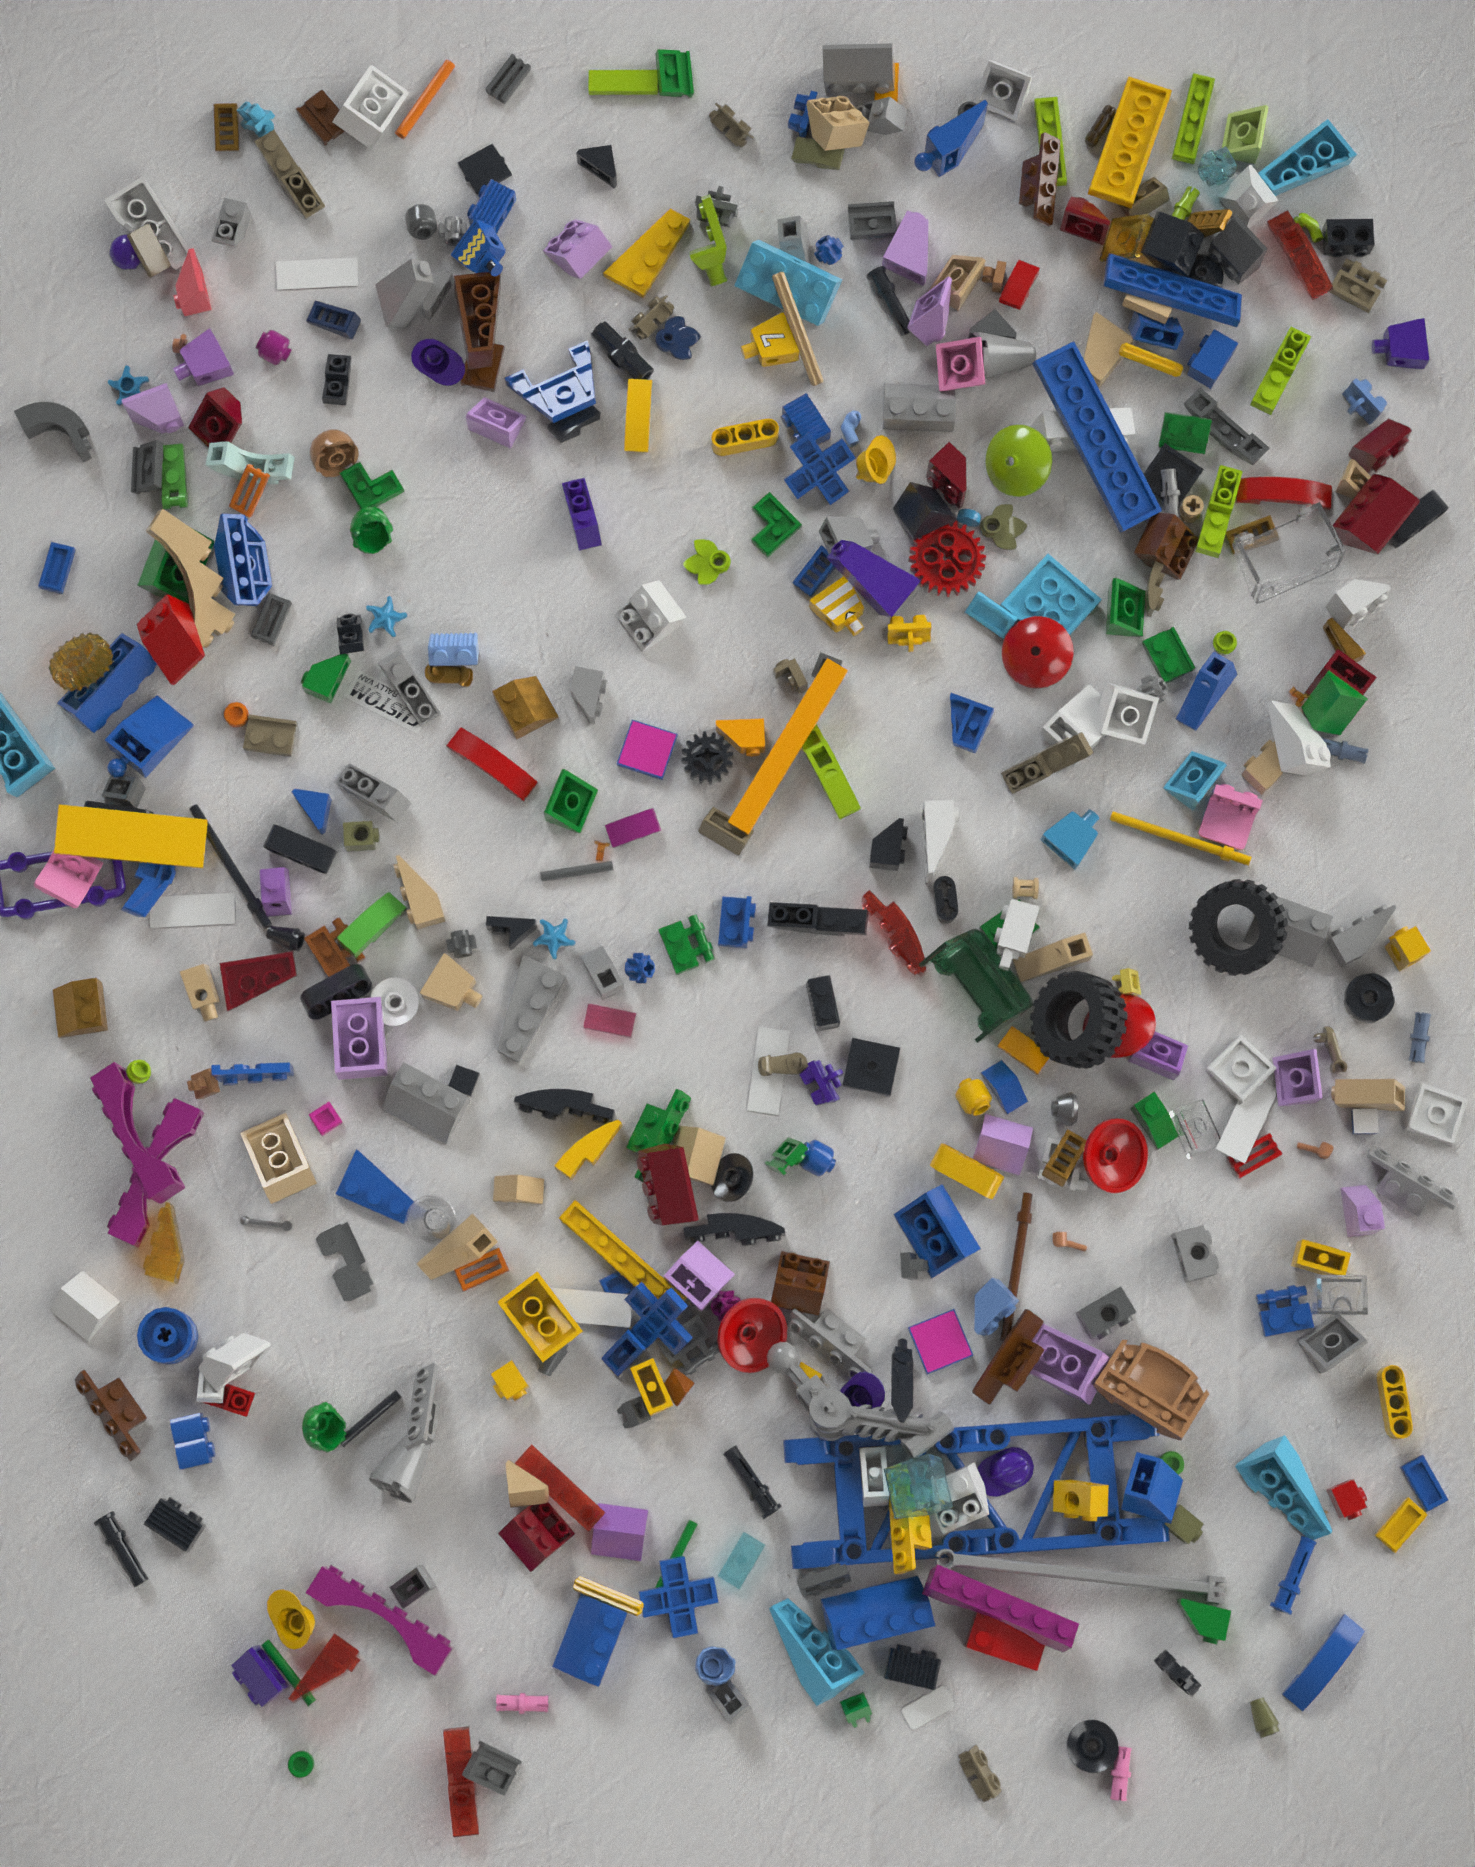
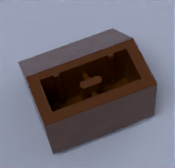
M1157 513L1150 517L1134 554L1151 568L1155 561L1164 564L1161 570L1162 573L1181 580L1199 538L1175 514Z
M781 1251L771 1302L777 1307L790 1310L796 1309L799 1312L819 1316L830 1261Z

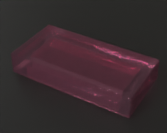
M588 1003L583 1028L632 1038L637 1014Z

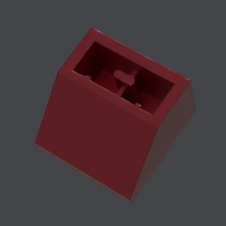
M1388 418L1356 443L1348 455L1368 474L1373 470L1377 473L1387 464L1386 461L1390 457L1394 459L1404 451L1403 447L1409 443L1408 437L1412 429Z
M948 442L929 460L926 478L932 488H938L944 494L945 500L953 506L955 504L960 509L963 506L967 490L966 457L954 445Z
M1337 649L1304 694L1309 697L1328 671L1335 674L1362 695L1365 694L1377 677Z
M549 1502L529 1505L498 1533L530 1572L535 1570L575 1535L574 1531Z

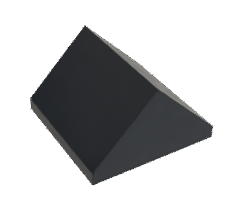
M913 482L908 484L893 507L894 513L914 540L956 520V516L936 489Z

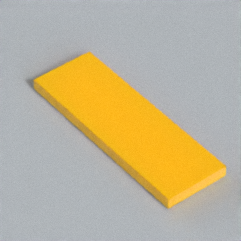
M1128 76L1089 187L1088 195L1132 209L1172 90Z
M59 804L54 854L203 869L208 820Z

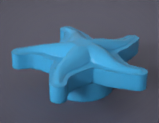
M128 365L125 366L122 377L118 381L108 380V384L119 391V399L116 401L118 406L123 404L122 399L141 393L140 387L144 383L149 382L147 376L133 377L130 374V367Z
M391 596L387 597V602L382 608L366 606L367 611L372 612L375 617L368 629L369 632L373 633L375 629L382 628L392 637H396L393 629L396 622L407 618V613H398L393 610Z
M566 918L557 926H553L544 919L540 920V924L544 927V934L533 942V946H548L550 954L555 960L557 959L556 953L559 947L574 946L576 944L575 940H570L565 936L568 925Z

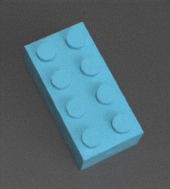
M761 240L752 242L734 286L783 309L772 276L776 273L784 272L800 317L817 326L824 323L843 279Z

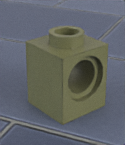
M372 821L344 822L343 838L346 851L376 850V842H380L379 828H375ZM365 831L368 833L365 840H356V835L359 832Z
M1178 1504L1176 1505L1171 1524L1165 1523L1164 1525L1184 1544H1189L1190 1542L1195 1543L1203 1534L1201 1528L1204 1523L1182 1505Z

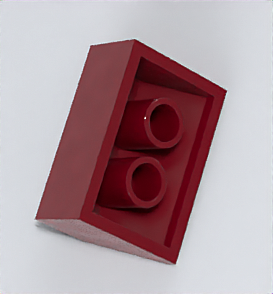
M1374 473L1334 522L1332 528L1343 545L1378 555L1419 504L1420 500L1392 478Z
M661 1144L637 1151L639 1156L637 1166L644 1180L642 1189L649 1203L647 1213L653 1224L664 1226L698 1221L699 1218L684 1147Z

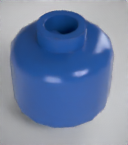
M812 1140L809 1143L805 1142L804 1145L808 1150L804 1153L806 1156L800 1162V1167L816 1176H822L826 1171L830 1173L836 1163V1159L833 1158L834 1150L818 1140Z

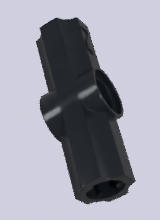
M606 321L599 323L594 328L591 337L607 352L608 358L619 369L623 368L633 379L648 380L654 369L638 354L636 347L628 338H622Z

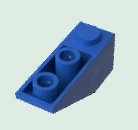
M1213 651L1199 670L1176 717L1177 721L1197 731L1238 675L1232 661Z

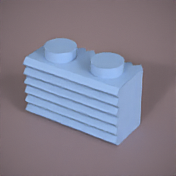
M465 632L459 635L457 633H441L440 635L438 633L435 635L431 633L428 643L429 666L478 665V634L476 632L474 634L471 632L467 634Z

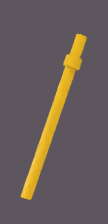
M1112 811L1110 817L1111 821L1220 856L1221 860L1227 862L1232 860L1249 866L1252 858L1251 856L1233 851L1234 848L1225 845L1220 847Z

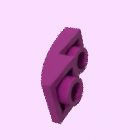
M654 808L605 825L612 848L662 831Z

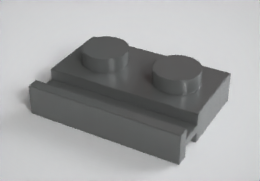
M894 201L848 204L850 240L894 237L897 231Z
M154 440L142 444L140 447H133L132 493L139 495L140 492L146 493L161 488L163 442Z
M479 1741L478 1744L480 1746L476 1752H473L462 1775L505 1796L517 1773L515 1769L518 1764L521 1765L522 1761L487 1743Z

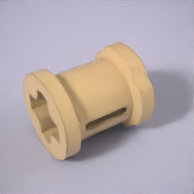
M1190 495L1184 499L1179 510L1180 517L1184 522L1194 523L1199 519L1204 507L1202 499L1195 495Z
M1013 877V899H1017L1018 896L1038 899V878L1022 880L1018 879V877Z

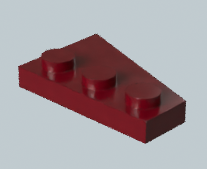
M293 951L219 963L227 1012L297 976Z

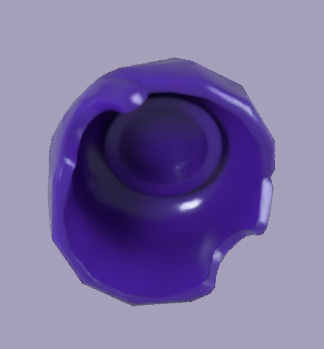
M128 234L120 235L111 243L109 256L113 264L120 269H137L141 262L127 238Z

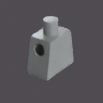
M828 516L819 529V534L829 554L832 552V547L841 540L855 542L871 551L873 544H877L880 540L879 532L876 529L867 530L863 519L860 517Z

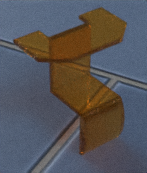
M1294 686L1289 691L1292 696L1297 698L1295 705L1301 707L1302 701L1310 696L1306 693L1302 694Z
M594 840V843L598 845L595 860L603 861L605 847H609L610 843Z

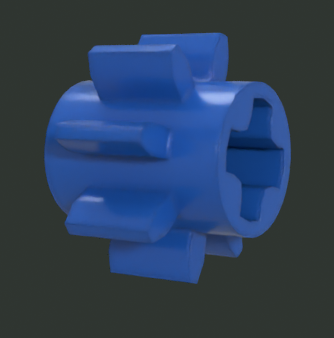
M826 235L816 242L815 249L817 251L814 255L819 263L823 261L824 264L832 265L841 259V249L844 246L839 238L835 239L834 236Z
M633 953V958H627L625 973L630 981L646 983V978L653 977L655 964L650 959V955Z

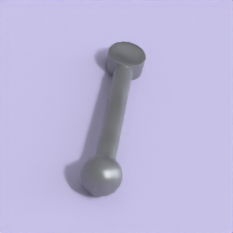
M243 1216L240 1219V1223L244 1226L255 1224L280 1227L285 1231L292 1229L290 1221L280 1223L249 1219L248 1216Z

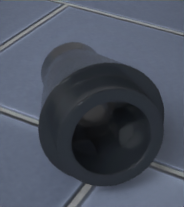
M271 925L267 930L266 938L292 952L294 950L299 951L302 948L305 933L301 932L299 928Z

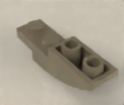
M275 130L254 141L267 162L269 169L305 219L325 208L323 201L300 166L298 167Z
M1080 732L1028 757L1003 771L1001 775L1011 793L1014 794L1049 777L1057 771L1089 757L1094 752L1083 732Z

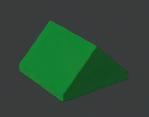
M1119 578L1112 579L1108 588L1107 635L1143 636L1145 590Z
M1328 671L1301 708L1314 730L1340 736L1368 698Z
M562 769L544 811L545 821L573 832L581 833L598 789L566 769Z

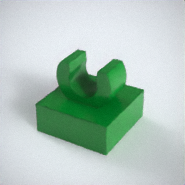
M864 1692L840 1701L848 1724L851 1723L856 1728L858 1727L856 1721L864 1717L867 1723L870 1722L869 1715H872V1711Z

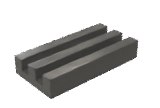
M511 54L485 88L486 93L506 104L530 72L531 65L523 63V60L517 59L514 54ZM519 68H521V72L518 74V76L515 78V80L512 82V84L509 86V88L506 90L503 96H501L500 93L503 91L506 85L509 84V82L512 80V77L519 70Z
M269 593L251 637L274 646L292 602ZM274 600L276 601V604L270 615L263 634H259L262 625L265 621V618L268 614V611L271 607V604ZM284 604L282 611L279 615V618L276 622V625L273 629V632L271 634V637H268L271 628L274 624V621L276 619V616L279 612V609L281 605Z

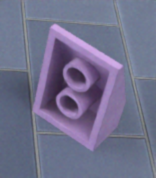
M381 997L331 1001L335 1074L338 1080L388 1076Z
M1042 1324L1032 1342L1045 1350L1030 1374L1069 1396L1090 1405L1097 1392L1093 1385L1110 1358L1104 1352Z

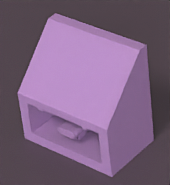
M574 219L565 225L564 230L558 236L549 241L548 246L543 252L568 275L581 279L612 248V245L598 226Z
M697 1241L667 1271L664 1279L702 1312L735 1274Z

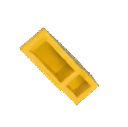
M628 379L624 451L649 452L652 380Z
M615 1120L588 1133L564 1153L555 1164V1169L572 1180L585 1161L594 1166L623 1126L622 1122Z

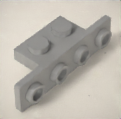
M1370 1147L1367 1158L1387 1170L1376 1186L1375 1191L1416 1216L1421 1214L1431 1198L1454 1210L1457 1198L1451 1190L1445 1187L1441 1189L1436 1186L1428 1176L1424 1174L1418 1175L1405 1162H1397L1390 1158L1389 1153L1385 1150Z
M826 1308L815 1323H812L796 1309H793L786 1319L789 1329L808 1342L813 1349L818 1350L827 1357L832 1364L847 1373L850 1378L859 1372L873 1373L868 1366L854 1356L866 1338L828 1308Z
M435 1363L422 1367L415 1373L404 1444L407 1450L422 1443L427 1446L435 1441L440 1403L433 1398L438 1369Z

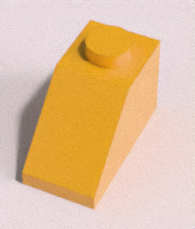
M764 718L716 720V732L725 737V740L739 753H746V756L750 757L765 753Z

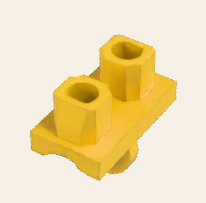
M915 615L912 623H904L901 616H892L890 624H888L887 642L888 644L907 646L908 652H913L914 645L931 642V622H927L925 615Z

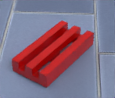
M1271 1133L1255 1141L1252 1149L1265 1141L1269 1145L1248 1156L1245 1163H1236L1234 1158L1227 1157L1239 1179L1283 1154L1278 1149L1277 1143L1272 1139ZM1269 1150H1273L1274 1154L1242 1172L1239 1167Z

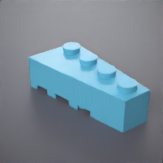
M1327 119L1258 174L1272 193L1277 196L1349 165L1357 154Z
M0 693V774L6 784L7 793L19 797L56 768L3 694Z

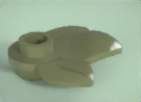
M1011 504L997 506L992 515L984 517L980 523V531L983 536L993 539L997 547L1005 550L1016 549L1015 538L1027 529V524L1024 521L1012 516L1013 505ZM994 525L996 529L990 531L987 526Z

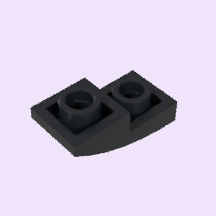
M328 354L322 395L323 404L346 406L350 383L351 356Z
M592 405L555 423L550 422L547 425V429L560 443H563L580 435L582 427L600 420L601 413Z
M349 613L337 618L340 655L364 651L361 614L354 615Z

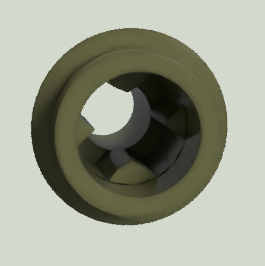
M1264 1697L1249 1702L1255 1731L1259 1733L1260 1738L1280 1732L1278 1727L1280 1723Z

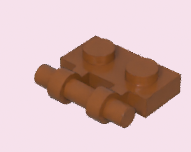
M340 917L332 921L336 930L329 933L324 925L304 938L328 977L350 966L346 959L352 955L346 949L341 951L335 942L337 937L348 927V924H344ZM361 953L355 960L357 963H360L366 957Z

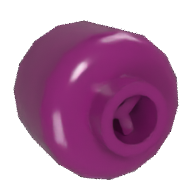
M269 330L267 333L263 332L255 347L258 349V356L273 365H278L281 360L286 362L292 349L288 348L290 340L274 330Z

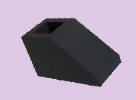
M898 818L872 839L869 868L898 871L899 864H904L905 850L901 849L902 840L906 841L908 826H903L904 818Z

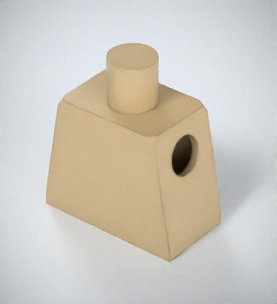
M445 953L420 991L423 998L456 1011L460 1010L464 1002L477 1008L483 998L481 994L472 990L476 984L475 978Z
M201 964L180 971L192 1008L194 1010L200 1009L204 1022L218 1018L214 1004L219 1003L220 999L209 965ZM202 990H205L207 998L202 1001L199 994Z

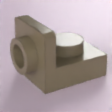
M795 658L790 661L784 659L775 665L776 667L773 669L775 679L789 673L786 677L792 689L796 687L798 693L808 690V682Z

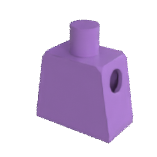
M210 328L181 348L180 353L184 363L173 368L179 381L192 375L198 386L234 375L230 363Z
M285 867L260 869L261 901L268 917L292 915L289 869Z

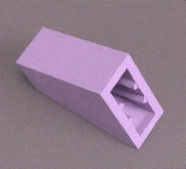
M907 210L883 256L882 266L924 286L928 263V219H925L918 212Z
M1366 1185L1340 1188L1348 1237L1373 1235L1385 1229L1382 1205Z

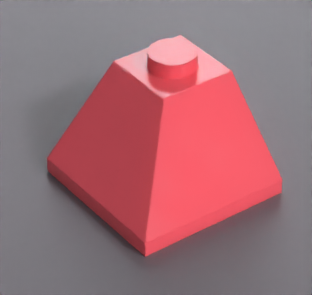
M194 248L188 250L175 285L177 295H173L176 308L181 309L184 316L212 310L201 265Z

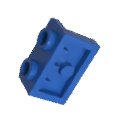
M722 896L718 946L747 948L748 941L753 942L754 927H749L750 918H755L756 903H751L752 896H747V898Z

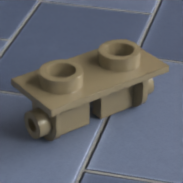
M715 103L719 109L717 111L713 110L709 114L710 122L721 132H724L729 126L730 129L725 136L736 147H744L748 136L752 139L755 138L750 133L752 128L742 119L738 122L733 117L736 113L727 104L721 106Z
M665 295L660 298L656 296L647 305L649 309L644 314L642 312L638 313L631 320L633 325L628 330L636 329L638 331L636 336L640 340L647 339L658 328L653 321L654 319L662 324L673 314L674 305L669 301L667 303L664 301L668 296Z
M976 1744L968 1752L964 1751L959 1754L960 1760L958 1762L967 1778L976 1774L977 1778L972 1780L970 1784L978 1799L986 1802L999 1795L1002 1791L1000 1788L1001 1783L997 1775L991 1772L986 1754L979 1750Z

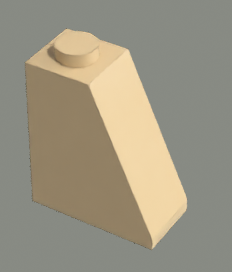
M1096 312L1090 325L1083 359L1098 388H1100L1123 359L1119 355L1121 344L1128 343L1132 345L1134 340L1129 334Z
M1335 1079V1086H1332L1331 1089L1332 1101H1335V1104L1340 1108H1377V1110L1405 1111V1086L1395 1079Z

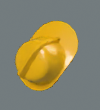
M883 435L876 436L868 448L859 454L856 459L858 470L855 476L856 479H863L866 482H876L878 484H884L887 481L896 463L895 448L887 437Z
M284 1589L274 1591L267 1601V1611L278 1636L287 1648L294 1650L302 1648L307 1644L310 1635L313 1633L312 1631L315 1627L314 1615L309 1608L301 1605L298 1598L290 1591Z

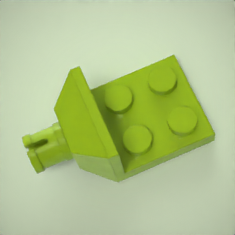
M709 194L701 197L702 203H699L698 206L702 218H707L709 226H706L710 242L715 241V243L690 251V258L701 270L705 269L710 281V287L728 281L722 264L725 262L727 245L711 195Z

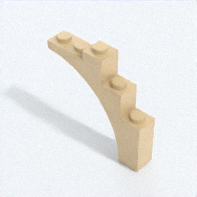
M161 509L153 518L146 532L165 548L180 570L188 591L190 609L202 647L207 648L214 638L211 635L212 633L217 636L222 635L224 632L227 634L234 625L232 619L235 614L211 598L212 596L215 598L221 591L223 586L220 583L223 577L199 562L200 560L204 561L211 552V549L208 548L211 541L164 509Z

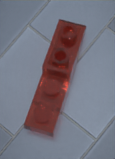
M1287 210L1267 221L1268 228L1288 257L1290 266L1311 299L1314 300L1333 289L1332 283L1301 226L1294 221L1289 211Z
M870 890L862 896V908L867 909L870 916L874 914L880 920L879 925L886 933L889 934L891 932L893 934L888 940L889 950L897 958L901 956L907 962L905 966L913 975L918 974L922 978L926 973L925 957L918 936L910 921L894 901L886 907Z
M532 1444L515 1462L517 1466L546 1484L549 1496L588 1532L606 1513Z
M470 1727L447 1728L443 1730L453 1837L479 1835L476 1782L462 1775L473 1754Z

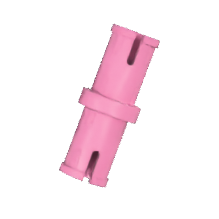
M520 1693V1695L497 1694L496 1711H519V1714H525V1711L548 1712L549 1696H526L525 1693Z
M1121 1746L1118 1748L1114 1769H1111L1110 1774L1113 1775L1110 1796L1112 1800L1127 1801L1128 1778H1131L1129 1764L1132 1748Z

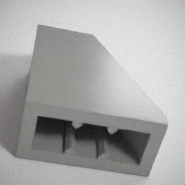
M409 259L375 284L386 327L404 330L409 325L434 284L429 262Z

